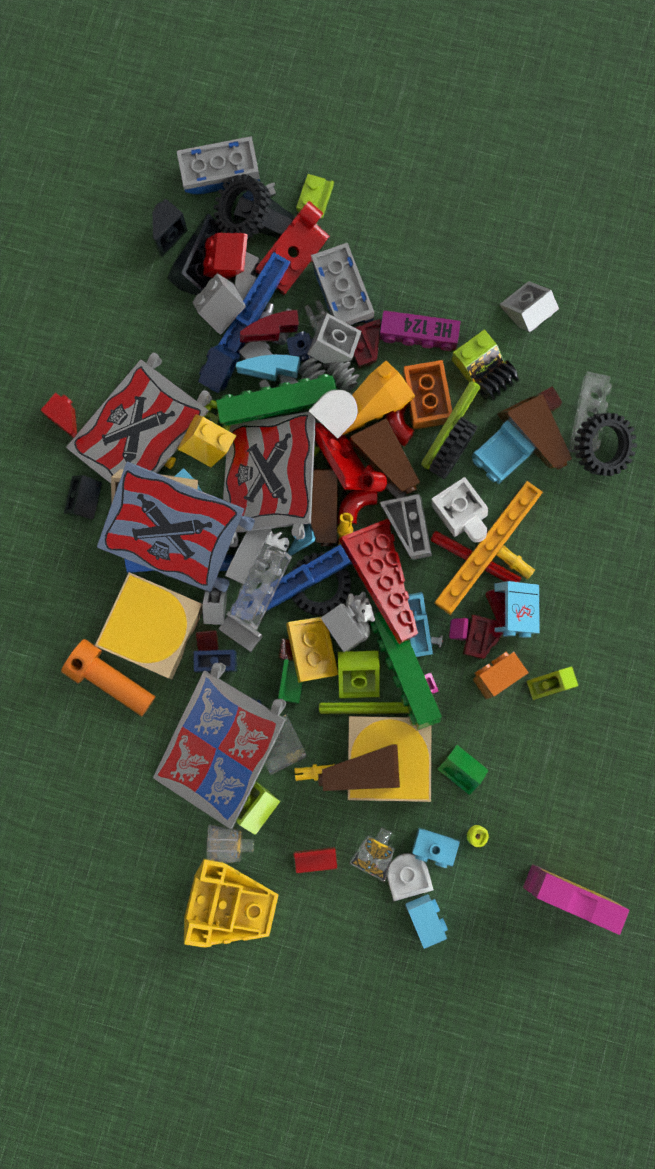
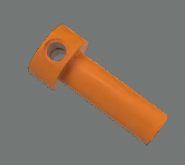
M83 639L70 654L61 672L76 683H80L84 678L142 717L156 696L101 660L99 656L102 650L88 640Z

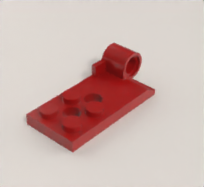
M311 201L305 204L255 268V271L260 274L273 252L290 261L289 267L276 288L283 295L287 293L311 262V255L316 254L330 237L316 224L324 213ZM295 248L297 250V257H291L288 254V249Z
M315 423V440L344 489L381 492L385 489L387 485L385 474L374 471L371 465L364 468L353 449V445L348 441L345 434L337 438L322 423Z

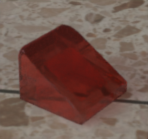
M216 630L196 632L198 651L219 650Z

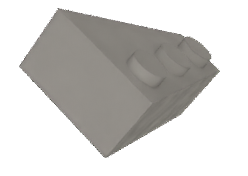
M417 494L380 502L411 559L415 560L432 556L420 495Z

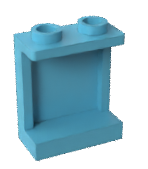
M507 420L500 430L478 450L473 452L472 461L478 468L482 467L487 472L486 475L492 482L496 481L500 484L533 453L535 447Z

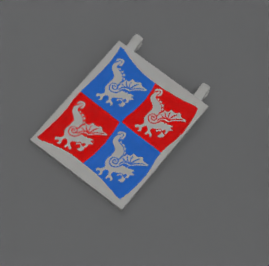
M215 663L212 666L211 674L207 671L203 672L153 779L226 827L232 829L286 721L285 718L280 716V713L286 706V701L276 699L272 704L271 710L220 680L219 678L225 671L226 666L222 663Z

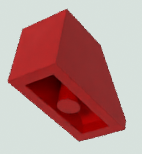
M55 393L41 411L47 418L74 438L77 435L75 409L71 405L72 401L64 394L61 397Z

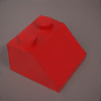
M216 233L207 238L205 243L206 256L203 262L204 275L213 278L216 274H219L228 280L244 272L248 235L245 233Z

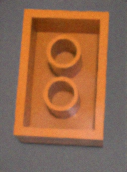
M443 360L404 366L403 379L415 394V397L408 402L413 430L444 425L452 412Z
M505 652L491 661L493 666L489 663L475 672L476 677L472 680L483 696L489 699L529 672L515 652L511 654Z

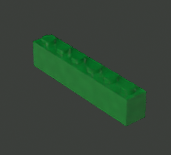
M322 374L317 376L318 379L310 380L309 378H303L294 384L285 382L275 388L266 386L256 392L248 390L241 392V395L237 396L231 394L224 395L221 399L216 400L220 423L226 427L310 409L326 392L336 390L335 380L329 374Z
M381 612L374 614L375 621L370 622V627L373 634L377 633L379 638L377 644L380 651L385 652L387 657L385 658V663L388 670L392 669L394 677L392 679L394 685L401 690V702L404 707L407 706L410 714H408L411 725H415L418 731L439 723L442 718L410 641L407 640L399 644Z

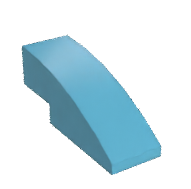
M290 355L257 356L237 362L236 369L240 374L276 381L277 374L297 378L300 358Z
M423 593L408 594L409 607L413 611L418 634L409 639L416 657L431 655L433 651Z

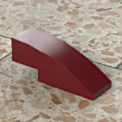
M297 310L271 314L248 325L240 331V343L279 341L280 333L297 332L299 326Z

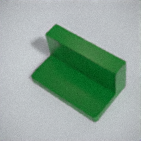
M284 659L278 700L283 699L286 702L300 703L303 682L298 683L294 662Z
M458 745L453 748L449 756L438 768L441 773L469 795L481 784L488 772L487 768Z

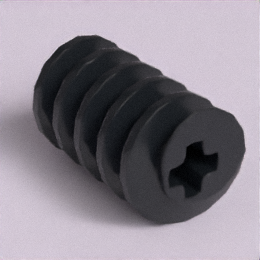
M506 360L505 363L499 365V368H495L493 373L490 372L487 374V377H483L481 382H476L480 386L478 391L480 396L485 400L490 398L494 401L495 397L493 394L495 393L500 396V388L503 391H507L505 384L512 387V379L515 382H519L518 373L514 366Z

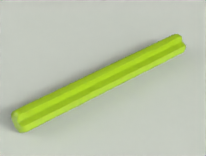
M469 382L423 459L421 465L424 468H430L445 439L470 406L480 389L476 382Z
M402 702L319 704V713L321 714L410 713L408 707H404Z

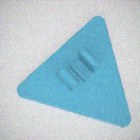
M303 524L305 537L299 540L296 539V536L294 537L295 540L289 548L287 556L290 557L315 541L311 524Z

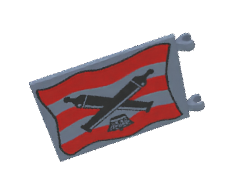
M127 461L97 548L211 592L214 586L218 590L226 592L230 583L229 580L217 577L237 526L240 525L250 531L254 526L255 520L251 517L242 516L244 511L242 507Z

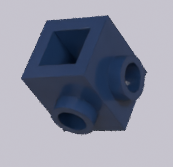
M299 332L294 334L295 337L286 338L290 356L299 357L300 362H305L312 357L308 355L313 341L309 333Z

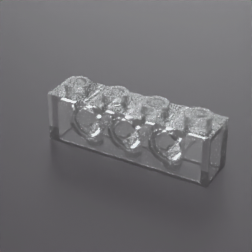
M587 371L583 377L568 451L580 452L579 450H574V445H579V442L574 440L575 437L581 436V434L577 433L578 428L583 429L581 424L588 422L587 418L589 416L587 411H592L594 414L606 413L608 408V402H605L606 396L610 394L612 384L609 383L610 376ZM591 393H596L599 399H594ZM603 427L597 431L593 438V452L599 450L601 439H598L599 432H602Z
M264 543L257 553L254 565L248 572L245 584L240 588L236 602L231 606L229 617L257 630L292 558L286 551ZM271 564L270 568L265 571L266 566ZM262 582L261 586L256 589L257 585ZM253 600L252 605L247 608L248 603Z

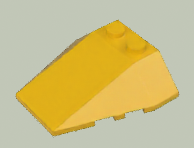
M203 859L194 875L185 913L184 944L211 947V945L228 944L232 941L268 937L278 894L224 862Z

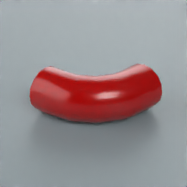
M409 403L396 412L391 411L385 414V419L389 422L397 440L404 447L415 432L404 421V412Z
M353 490L347 494L339 506L337 525H340V515H343V513H350L353 516L352 525H357V515L360 509L367 505H377V492Z

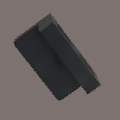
M83 475L72 476L63 514L94 519L102 482Z

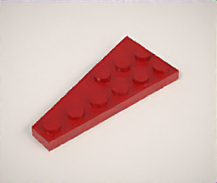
M388 518L342 536L339 541L397 642L400 644L415 637L418 631L413 611L409 607L408 591H405V579L399 555L395 551L393 543L395 539L394 535L391 534L389 527L391 523Z

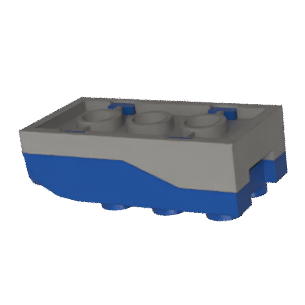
M252 136L177 151L185 193L205 194L219 191L220 189L225 190L223 184L225 182L230 184L228 179L231 177L235 179V175L241 176L245 174L260 181Z
M348 243L311 255L314 272L330 315L349 325L358 322L366 324L374 321V310Z

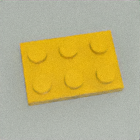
M321 617L286 623L298 683L337 676L338 671L329 629Z

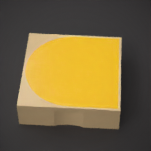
M129 572L95 646L169 679H173L183 657L186 643L193 634L203 613V604Z
M349 716L348 760L392 744H397L400 788L348 790V800L431 802V726L417 731L416 726H412L409 718Z

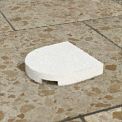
M331 390L326 392L309 409V412L339 438L355 421L358 409L354 397L345 390Z
M401 854L395 857L389 864L387 878L393 901L433 891L424 861L416 859L414 854Z

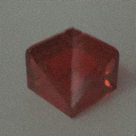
M553 386L537 394H543L551 412L562 404Z

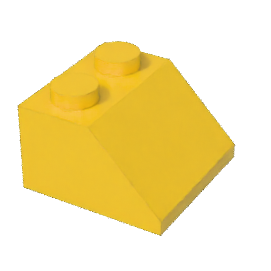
M196 414L177 449L212 467L228 452L236 435L205 417Z

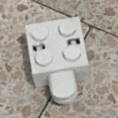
M465 477L432 498L433 509L454 537L465 531L473 542H481L486 538L487 527L481 520L488 516V507Z

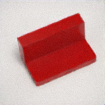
M335 847L295 851L293 853L296 873L337 869Z

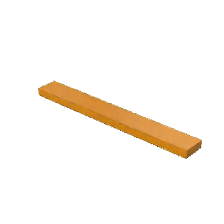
M526 481L488 531L486 538L478 544L434 604L449 615L452 614L543 492Z

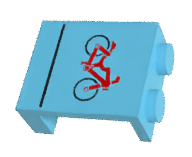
M510 581L495 583V592L505 593V627L495 628V632H502L503 636H516V634H519L520 638H530L531 634L539 633V585Z

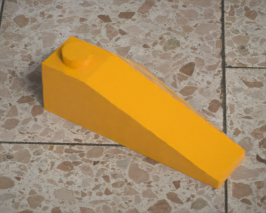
M387 361L376 368L352 394L357 404V417L342 435L364 426L366 422L375 418L378 420L386 413L400 410L415 397V394L400 373Z

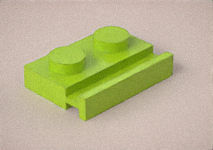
M307 174L296 210L300 212L305 204L311 201L325 213L334 181L330 182L324 178Z

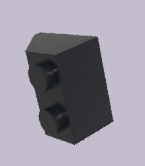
M166 198L162 203H158L152 212L153 239L161 257L188 231L183 213Z

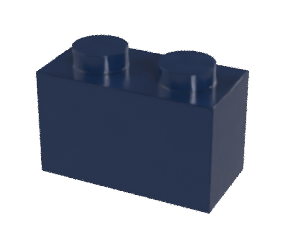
M221 344L211 347L206 356L208 360L199 372L201 376L198 381L216 393L226 389L240 355Z
M235 650L194 651V672L203 673L207 671L211 673L212 666L215 663L224 664L226 666L224 672H237V652Z

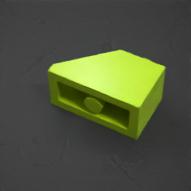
M572 667L527 681L533 700L578 686Z

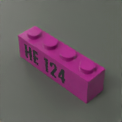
M383 310L380 340L386 343L402 342L407 346L416 344L422 345L424 348L438 347L444 351L456 350L461 321Z

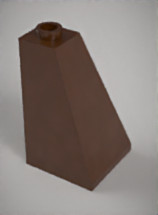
M543 394L530 396L497 413L504 423L508 420L535 447L533 452L548 468H556L558 470L568 465L567 461L571 460L572 457Z
M387 419L350 437V443L353 445L354 451L371 465L375 471L384 473L387 482L399 494L405 492L407 495L417 490L416 486L420 482Z
M313 469L311 525L316 542L321 543V546H333V543H337V476L333 469Z
M392 744L322 769V774H318L319 786H323V791L400 788L397 744Z

